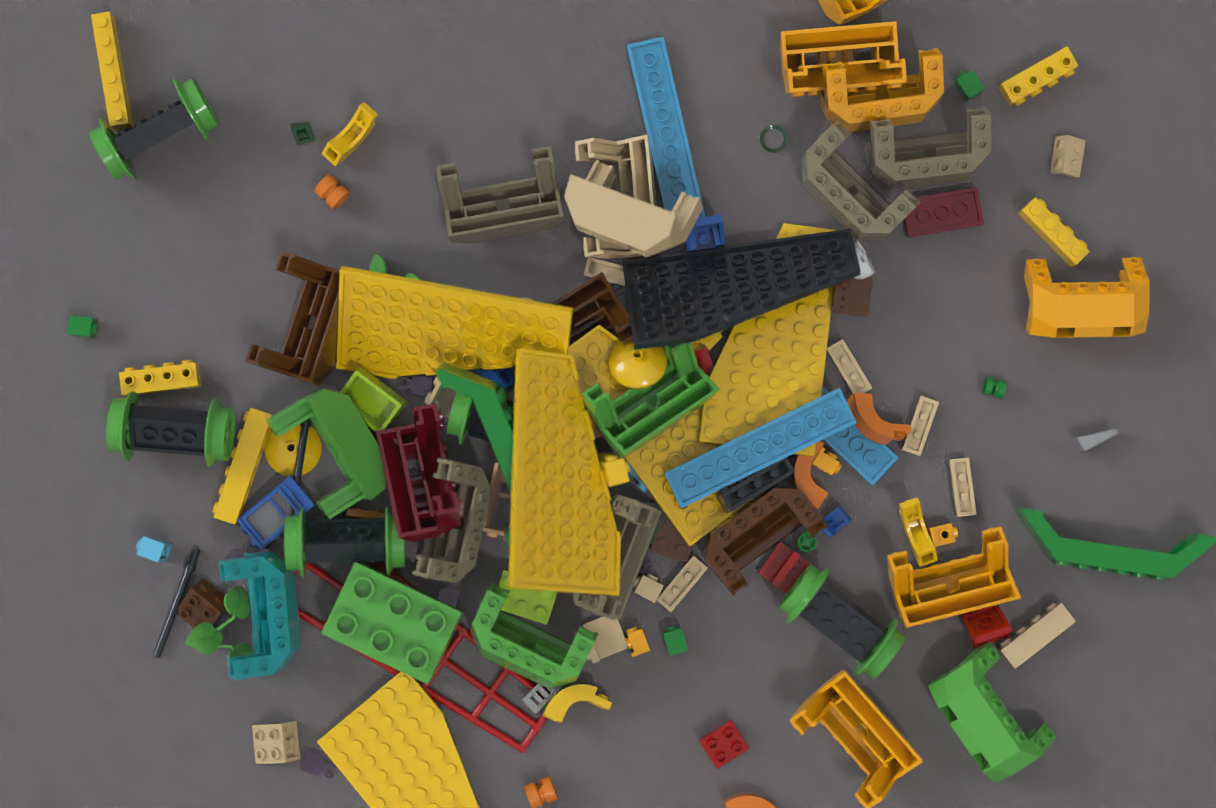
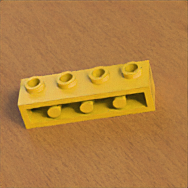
M1067 46L1001 83L998 89L1009 107L1013 104L1017 107L1026 101L1025 98L1029 95L1035 97L1043 92L1042 88L1045 86L1050 88L1059 83V78L1064 76L1066 79L1075 74L1074 70L1079 65Z
M1033 198L1017 214L1070 267L1077 265L1090 252L1087 249V244L1081 239L1078 240L1073 235L1074 231L1069 226H1064L1060 222V217L1054 212L1051 213L1046 208L1047 204L1042 199Z
M193 360L181 361L182 364L174 365V362L163 363V367L155 368V365L143 366L144 369L136 370V367L125 368V372H119L121 395L127 396L131 391L141 395L202 387L199 364L193 363Z
M607 452L597 454L601 471H604L608 486L629 482L627 473L630 472L628 462L624 461V458Z

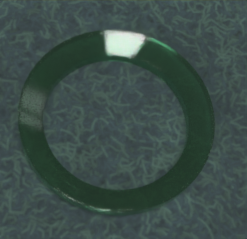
M778 125L766 127L760 135L762 147L771 153L780 152L788 142L786 131ZM770 129H777L784 136V143L778 149H770L764 143V134Z

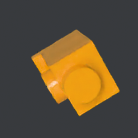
M822 447L811 465L829 476H832L833 473L837 474L842 464L836 460L838 457L830 452L825 454V449Z
M952 523L927 528L935 547L956 542L955 538L958 537L957 528L952 526ZM943 531L948 533L947 538L941 536Z
M635 626L626 630L628 638L625 639L629 650L632 648L634 650L631 652L632 657L650 651L642 628L638 629Z

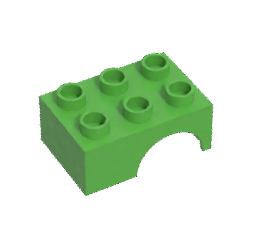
M355 562L321 634L429 684L434 678L465 610L426 595L407 585L403 580L392 575L387 576L386 572L367 563Z

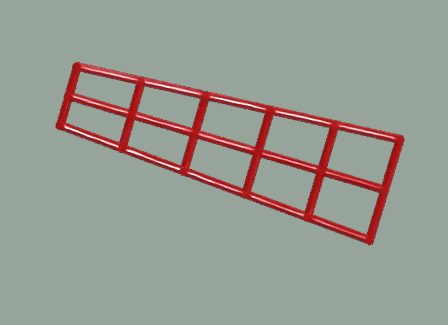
M383 561L366 562L371 566L375 564L378 568L387 573L386 563H384ZM307 563L306 568L341 592L344 586L342 583L315 564ZM392 569L390 575L400 580H403L404 583L416 589L412 584H410L407 580H405L402 576H400L397 572H395ZM294 570L295 576L297 575L299 570ZM298 608V615L301 619L319 630H323L329 616L323 623ZM459 623L456 629L458 633L449 644L433 680L445 665L485 695L474 711L470 713L429 688L433 680L429 684L419 683L432 699L505 742L520 753H524L548 718L541 714L536 721L496 693V691L508 674L512 675L530 691L536 685L528 678L501 666L503 668L489 688L452 662L449 658L464 637L476 646L471 632ZM354 650L355 652L359 653L360 655L364 656L371 662L377 664L378 666L382 667L383 669H385L386 671L390 672L395 676L401 672L357 650ZM536 691V693L544 700L545 698L538 691ZM491 699L532 727L522 743L478 718Z

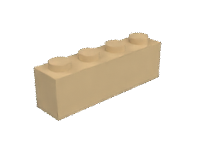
M1052 602L1045 608L1046 611L1042 615H1035L1030 619L1031 623L1028 626H1021L1015 631V636L1011 639L1008 637L1000 643L1001 647L997 650L1011 668L1016 669L1076 622L1062 603L1057 602L1055 604V602Z

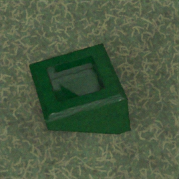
M309 122L291 124V130L297 145L315 140Z

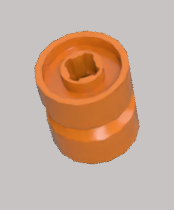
M331 174L325 176L314 189V193L321 199H326L325 203L333 210L339 208L350 195V192L343 185L338 186V181Z
M550 776L539 779V783L532 782L524 785L532 808L543 806L545 801L550 803L558 800V795Z

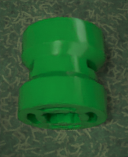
M987 376L982 394L985 396L994 395L998 399H1003L1007 381L1001 379L997 381Z
M804 532L798 535L796 544L800 550L809 552L815 549L817 539L816 537L812 539L808 532Z

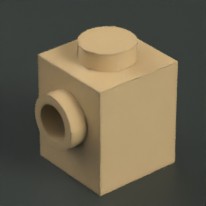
M648 573L647 576L637 577L633 587L636 588L634 591L636 594L655 603L664 585L657 582V577Z

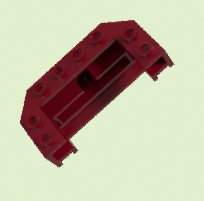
M436 403L413 407L414 424L376 431L398 538L408 542L435 538L460 526V518L464 517L462 500L458 498L456 492L453 493V490L456 489L455 482L434 478V473L437 474L439 466L437 459L446 460L445 455L448 454L447 445L442 443L441 429H444L441 409L437 410ZM417 459L420 474L409 476L406 461ZM428 509V511L417 513V511Z

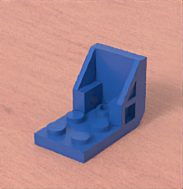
M721 214L697 219L686 242H684L686 251L725 245Z

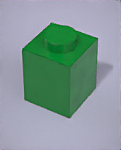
M965 70L956 76L957 80L954 82V85L965 102L976 97L985 89L973 70L968 73Z
M69 315L67 334L95 338V334L99 330L97 319Z
M677 625L667 627L666 632H663L669 656L688 651L682 628H677Z

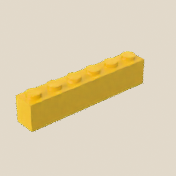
M110 11L92 14L91 19L109 126L115 131L128 127L133 128L115 16Z
M251 407L249 411L245 412L243 418L245 424L243 429L239 430L237 440H239L238 445L232 450L231 458L233 460L231 466L228 465L226 468L225 476L227 478L225 484L222 483L218 494L221 496L219 502L214 504L212 513L215 514L213 518L239 525L237 519L242 516L264 451L266 439L271 430L266 419L271 417L272 414Z

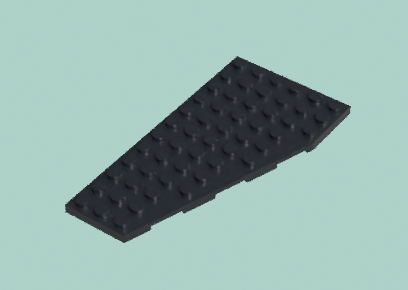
M851 229L622 260L634 350L695 342L860 275V266Z

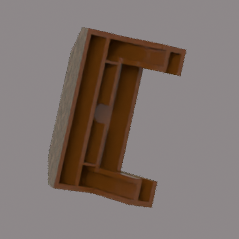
M281 251L275 270L302 279L305 282L282 352L279 353L250 344L245 362L319 386L333 370L337 358L340 270Z
M603 272L550 303L573 308L569 346L598 325L607 331L613 328L623 344L633 341L630 315L619 302Z
M772 486L707 534L703 557L720 582L726 586L732 596H735L738 590L749 585L740 570L799 527L803 526L813 539L816 537L815 534L823 528H828V525L802 490L792 487Z

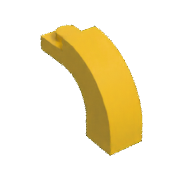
M365 102L360 104L349 124L327 143L322 155L336 167L368 136L376 124L374 121L378 114Z
M918 497L900 503L899 514L919 567L938 561L936 548L923 520Z
M577 684L557 692L547 703L542 716L557 723H562L567 709L575 702L585 701L606 711L610 710L612 702L608 701L609 697L598 693V696L595 695L598 687Z

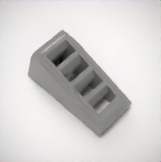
M1117 429L1080 436L1076 437L1074 441L1080 452H1084L1117 435L1118 431Z
M537 684L522 701L536 714L564 685L552 689L547 688L550 692L548 694L541 687L542 685ZM536 691H538L545 699L543 700V699L536 693ZM531 696L539 703L538 706L530 699Z

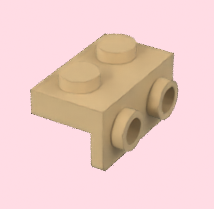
M1070 135L1057 136L1054 143L1050 173L1080 178L1086 141Z

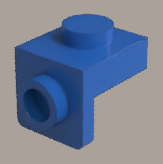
M838 505L824 517L828 528H823L821 531L832 538L852 519Z

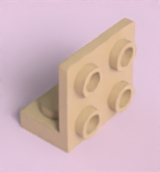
M297 721L252 726L256 764L287 763L300 759Z

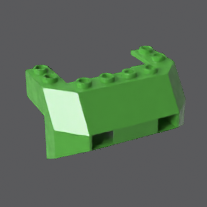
M691 343L664 346L669 363L662 378L650 387L628 389L614 400H611L607 392L602 393L598 382L581 393L591 419L608 444L621 458L636 452L699 409L719 392L720 388L698 366Z
M319 389L266 419L274 435L281 436L310 418L348 482L316 501L326 519L333 518L361 499H373L385 489L386 477L379 445L348 395L327 389Z
M492 582L470 629L480 656L549 689L575 682L599 633H593L581 625L572 644L502 611L501 609L510 590H504Z
M988 642L974 649L956 668L930 680L928 688L939 710L982 772L996 783L1012 776L1041 757L1056 740V736L1046 722L1037 730L1033 727L1025 734L1017 725L1002 700L983 676L1001 658L997 650Z

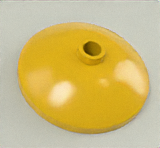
M620 341L610 353L609 368L613 378L619 384L627 388L643 389L654 385L662 378L667 368V356L663 347L634 350L633 341L626 344Z
M300 424L281 436H275L271 430L264 446L266 460L281 475H294L301 432ZM312 426L311 428L309 427L302 475L307 474L317 465L322 453L320 436ZM290 444H293L295 447L292 452L288 450Z

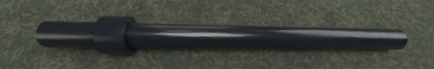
M310 418L300 423L301 432L293 479L299 486L308 431L312 425ZM289 504L287 515L294 516L296 511Z
M194 547L189 561H186L184 575L153 654L156 658H160L176 618L178 607L182 602L191 575L197 568L196 562L201 549Z

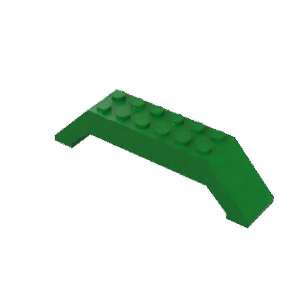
M446 362L440 364L435 372L442 388L448 387L473 399L512 493L514 410L511 405L508 406L506 399L508 396L504 387L501 388L499 383ZM511 524L507 526L504 532L509 549Z
M1016 508V514L1046 558L1054 560L1053 564L1069 566L1070 563H1073L1072 567L1089 569V566H1092L1091 570L1108 572V569H1111V573L1127 575L1130 572V576L1147 578L1148 574L1149 579L1166 581V577L1173 578L1216 543V537L1187 534V539L1167 553L1061 538L1043 517V511Z

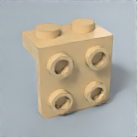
M436 376L433 382L435 388L432 393H428L424 402L426 405L436 403L437 410L441 409L442 416L449 419L457 391L448 387L443 389Z
M600 617L582 625L593 633H599L587 658L588 661L592 660L593 664L600 661V659L627 649L628 645L618 619L612 620Z

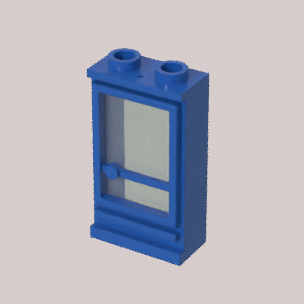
M294 475L288 476L268 495L237 519L239 528L243 533L249 534L252 538L250 540L257 549H266L284 533L285 517L288 516L290 505L294 509L293 516H298L301 508L305 509L306 515L317 506L316 502H312L306 495L307 491L293 479Z

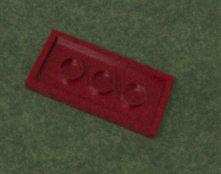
M974 187L916 197L922 202L904 219L908 238L984 225L978 188Z

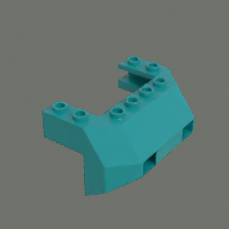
M267 551L245 553V557L218 560L220 568L219 580L247 579L254 654L227 658L229 666L228 677L233 680L273 675L285 669L301 648L295 571H287L285 561L275 553Z

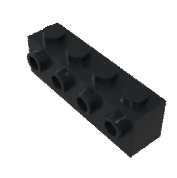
M786 457L753 473L747 478L745 477L737 481V484L731 488L729 485L719 490L720 494L716 498L725 513H729L790 476L795 471Z

